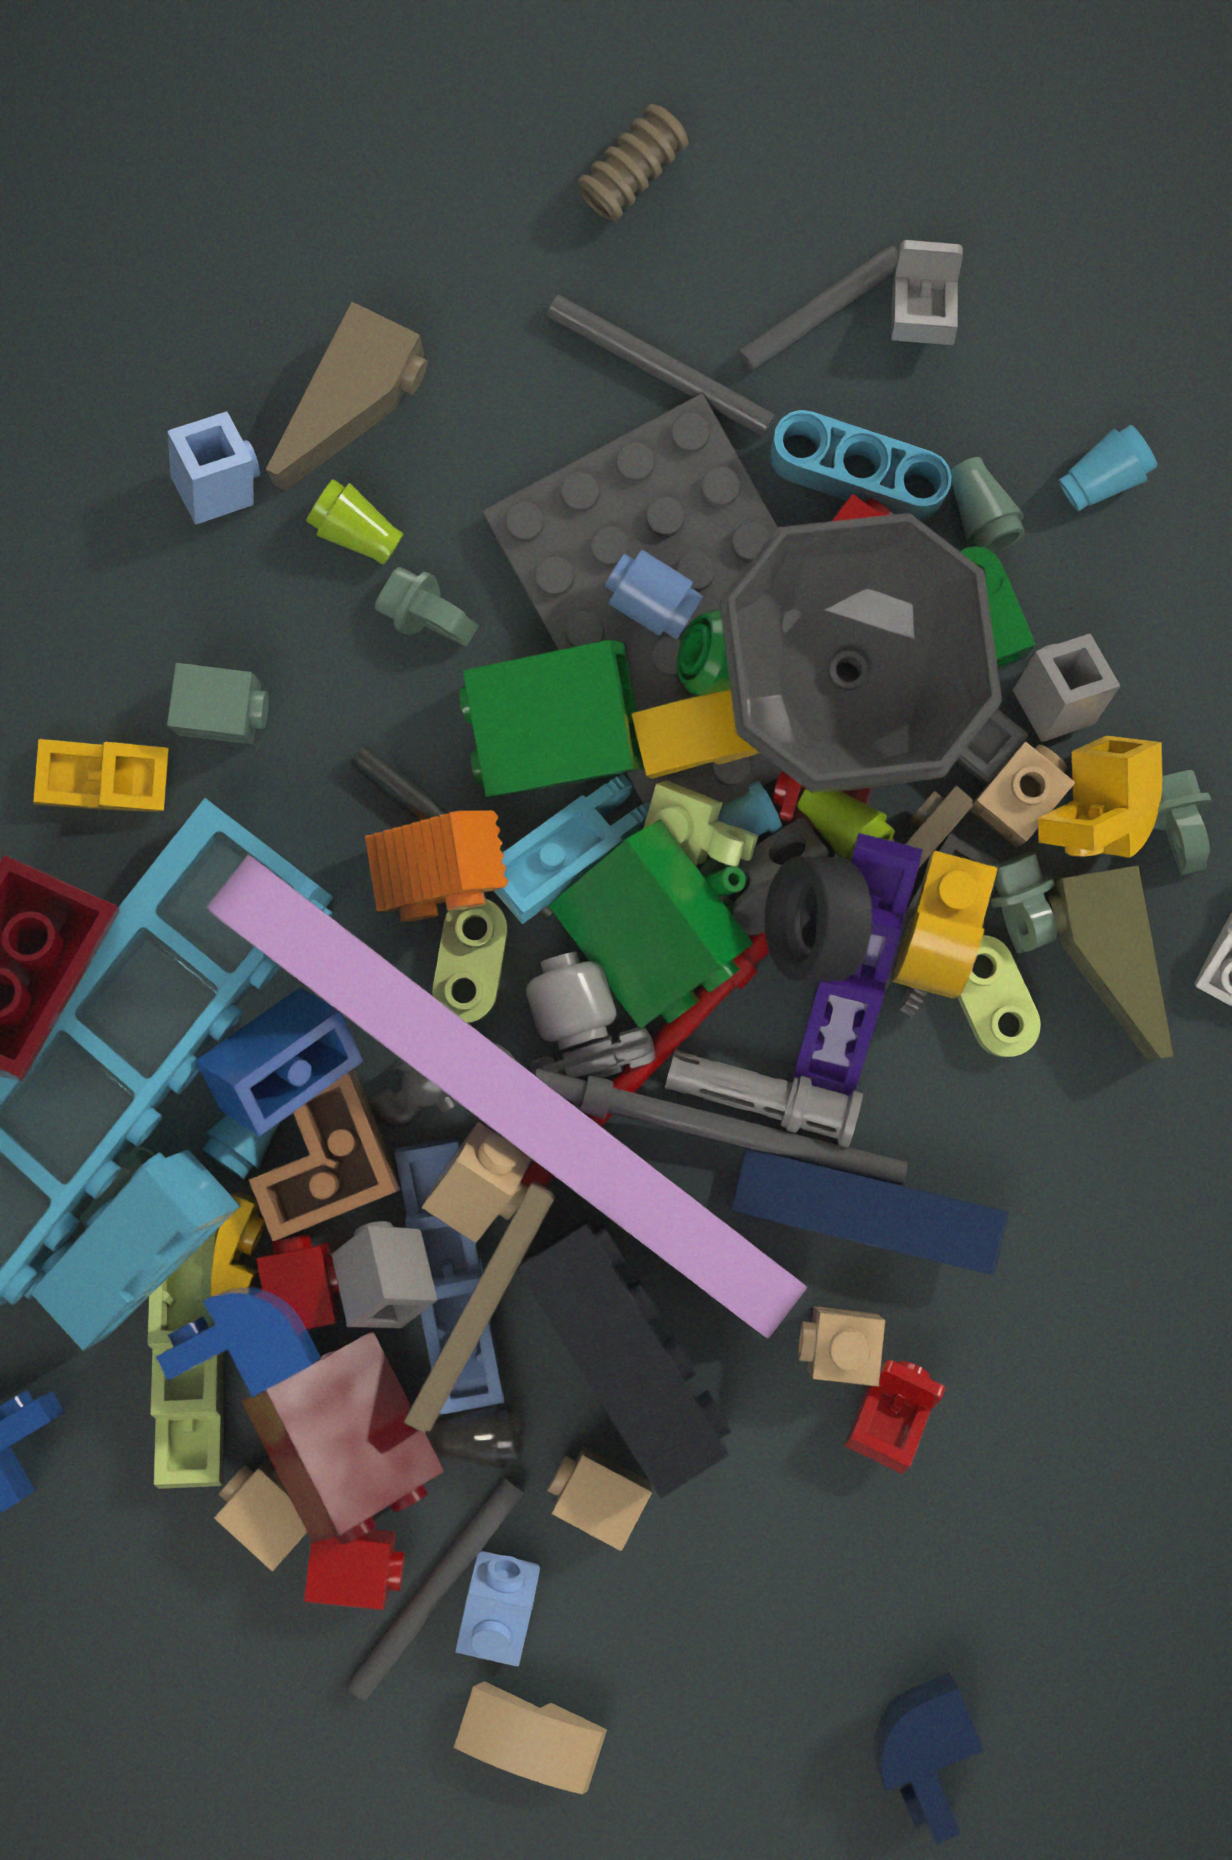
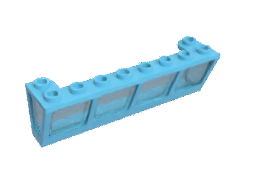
M206 798L203 799L118 907L120 909L118 916L23 1082L0 1077V1305L6 1303L14 1305L23 1296L27 1299L33 1297L30 1292L46 1275L41 1269L42 1265L51 1257L52 1252H56L63 1246L78 1227L80 1220L74 1216L77 1209L88 1195L98 1199L109 1188L121 1171V1167L114 1162L130 1142L138 1147L149 1137L162 1118V1115L156 1109L171 1090L180 1094L187 1088L200 1071L195 1060L213 1037L218 1042H221L241 1019L244 1011L237 1005L254 985L259 990H262L281 968L278 963L206 908L248 854L328 916L331 917L333 914L326 908L334 898Z

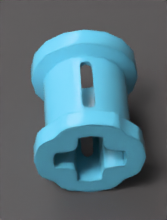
M758 780L749 784V792L723 805L718 821L745 829L757 836L768 831L775 834L783 829L779 815L769 795Z

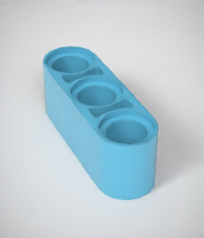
M806 410L788 413L779 421L775 428L770 450V460L773 469L780 477L787 481L846 501L852 494L863 502L867 498H871L886 506L894 515L910 513L919 521L929 519L938 511L951 487L952 475L948 464L941 456L932 451ZM791 436H804L815 445L816 453L810 457L797 458L788 453L783 442ZM853 455L864 456L874 465L875 474L864 479L856 478L845 469L843 461ZM921 475L927 478L933 485L934 495L925 499L916 498L906 490L903 480L908 476Z

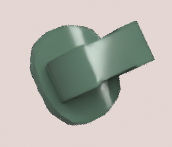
M400 566L397 567L386 582L375 604V609L394 619L395 629L406 635L419 633L426 626L467 648L479 627L476 622L465 615L464 611L440 598L437 579L428 572H422L417 576Z
M1193 770L1162 776L1161 802L1159 803L1158 815L1153 827L1156 830H1166L1181 876L1205 870L1208 855L1210 854L1208 834L1202 816L1213 802L1209 793H1201Z
M1036 852L1022 853L994 865L993 867L998 868L994 880L997 892L990 896L992 908H1002L1007 930L1016 953L1035 950L1055 941L1057 924L1054 914L1043 894L1054 886V882L1051 876H1042Z

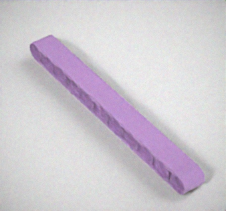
M248 854L206 908L229 927L766 1338H770L808 1288Z

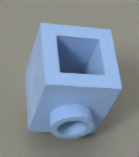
M227 411L167 431L170 476L195 525L254 505L253 478L260 476L258 460L251 444L247 440L243 441Z

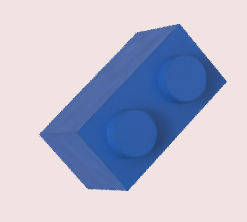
M301 987L195 1060L220 1110L259 1137L364 1061L342 1013L334 1006Z

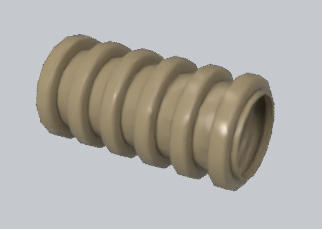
M649 104L643 111L644 119L636 118L631 123V133L623 132L617 138L618 147L609 146L604 152L605 161L596 160L590 168L592 175L583 174L578 179L577 184L581 196L601 217L611 221H618L623 215L621 207L630 208L636 201L634 193L643 194L649 187L648 178L656 180L662 173L661 165L669 166L675 160L674 151L682 152L688 146L689 142L683 126L669 111L661 106Z

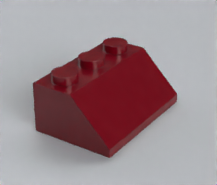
M6 855L0 861V1077L23 1082L118 916L120 909L110 902Z

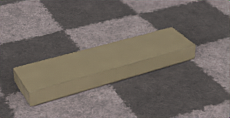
M535 1180L529 1187L404 1422L423 1433L426 1430H431L555 1198L552 1189Z

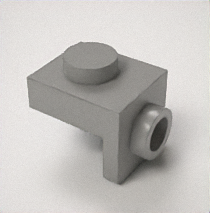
M903 240L900 243L892 284L891 340L954 345L958 328V278L963 259V247L961 245Z

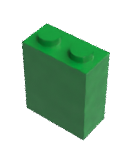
M606 640L463 670L465 686L460 688V706L466 722L473 725L477 749L472 750L471 766L477 784L480 787L484 786L486 797L510 796L644 770L631 715L638 712L626 643Z
M660 819L625 839L548 905L588 960L597 962L602 966L611 991L639 1028L644 1027L661 1014L668 1024L699 1002V999L693 993L694 989L702 984L708 993L715 990L740 971L733 959L753 945V942Z

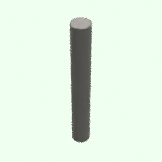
M889 245L740 349L739 355L743 363L753 372L895 273L899 251L893 245Z

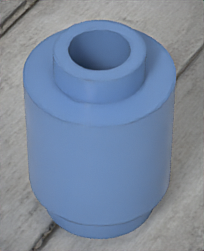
M644 550L640 551L635 560L623 554L604 587L614 592L608 605L659 637L662 632H665L676 640L704 597L690 588L693 581Z

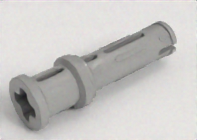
M675 1049L665 1089L691 1094L705 1098V1100L781 1120V1127H785L787 1132L795 1134L799 1129H804L836 1138L838 1146L848 1148L852 1140L863 1098V1093L855 1090L850 1095H845L813 1086L811 1079L808 1077H794L792 1082L779 1078L776 1079L729 1064L700 1058Z

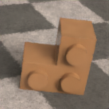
M356 1070L349 1071L293 1112L310 1155L249 1180L272 1241L401 1190L400 1181Z

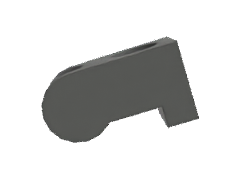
M803 816L756 845L751 860L747 861L740 858L739 864L736 867L740 868L745 874L746 882L744 888L739 892L719 897L747 935H758L765 932V906L769 887L778 869L792 857L832 858L827 848Z

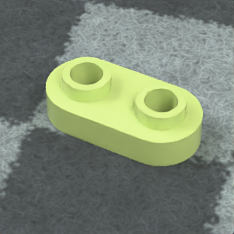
M486 898L485 905L448 911L444 920L433 982V997L468 1024L485 1018L496 1003L508 936V924L503 912L495 903ZM472 917H480L487 923V932L479 940H470L465 937L463 932L465 922ZM462 979L471 980L476 986V995L468 1003L457 1002L452 994L453 986Z
M983 935L977 955L987 956L993 964V971L986 979L977 977L971 971L963 992L957 998L978 1043L984 1050L999 1057L1018 1056L1027 1052L1036 1043L1041 1029L1040 1017L1007 946L997 938ZM1004 1013L1015 1015L1019 1021V1030L1013 1037H1007L999 1030L998 1021Z

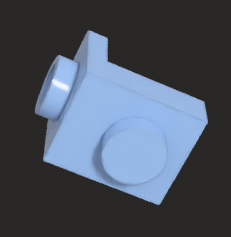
M484 1551L479 1552L467 1595L456 1653L519 1667L540 1572V1566L537 1563L516 1559L511 1556H502Z

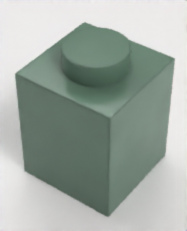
M176 663L167 726L178 736L253 745L255 728L264 729L266 725L269 695L267 691H260L261 682L252 672Z

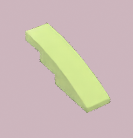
M218 1229L149 1296L148 1345L153 1350L151 1415L156 1419L154 1485L158 1489L223 1486V1352L170 1380H167L156 1359V1356L173 1347L168 1337L172 1332L203 1316L209 1327L214 1326L213 1320L203 1301L211 1297L212 1261Z

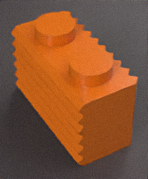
M449 812V814L431 817L430 819L420 820V822L402 825V827L365 836L377 912L399 911L400 922H408L438 916L437 904L446 902L447 910H461L485 905V892L505 888L508 883V879L504 876L506 867L502 863L504 854L500 850L503 842L497 837L500 829L495 824L498 819L495 812Z

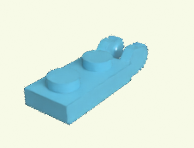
M626 775L616 776L588 797L581 795L503 852L502 863L506 867L504 876L508 879V883L505 888L494 890V892L521 924H524L552 903L625 839L644 828L650 803L641 804L612 826L603 818L615 810L617 806L624 803L634 791V784Z

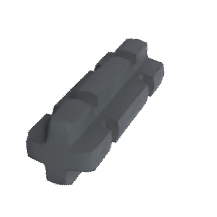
M636 1027L620 1032V1039L613 1041L610 1035L563 1050V1057L556 1058L555 1053L536 1058L530 1064L531 1073L535 1074L537 1068L581 1080H586L587 1075L603 1078L622 1072L624 1064L629 1063L631 1069L651 1063L655 1059L654 1043L645 1027Z

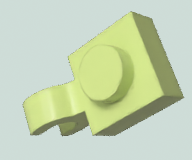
M667 780L655 785L644 828L660 819L695 866L706 862L707 855L719 862L736 867L739 864L740 858L747 861L751 860L758 838L756 834L718 821L723 802Z

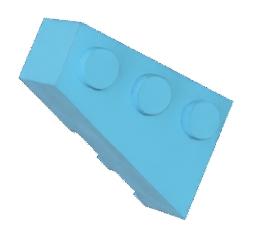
M188 1149L167 1158L158 1153L134 1173L131 1181L116 1197L106 1202L86 1222L88 1229L74 1244L72 1241L68 1242L42 1265L41 1269L46 1275L30 1293L75 1343L85 1351L107 1338L241 1206Z

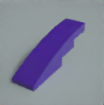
M858 833L850 862L859 868L864 877L872 904V932L867 953L858 970L845 981H818L793 1078L808 1077L811 1079L813 1086L845 1095H850L853 1090L856 1091L884 998L886 981L901 935L904 915L920 865L921 848Z

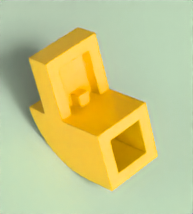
M1104 736L1071 751L1072 780L1075 782L1073 785V801L1038 818L1039 843L1065 847V853L1073 856H1092L1103 853L1131 858L1143 847L1149 838L1157 819L1158 807L1162 796V742Z
M935 850L930 854L914 916L907 922L891 982L952 999L961 995L971 974L985 930L982 929L998 868Z

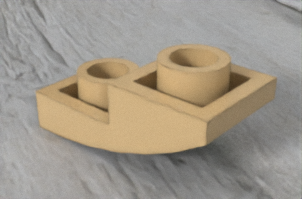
M483 1681L472 1688L454 1748L518 1776L559 1789L584 1794L588 1791L607 1729L553 1703L539 1708Z

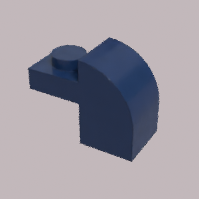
M947 1673L905 1691L888 1706L876 1730L874 1757L886 1792L911 1782L910 1785L900 1788V1792L915 1828L927 1823L936 1844L960 1835L961 1833L935 1771L984 1751L959 1688L950 1673Z

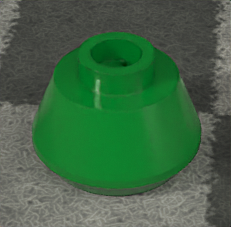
M717 609L697 616L687 627L679 646L677 655L678 677L686 690L695 696L730 690L721 611Z

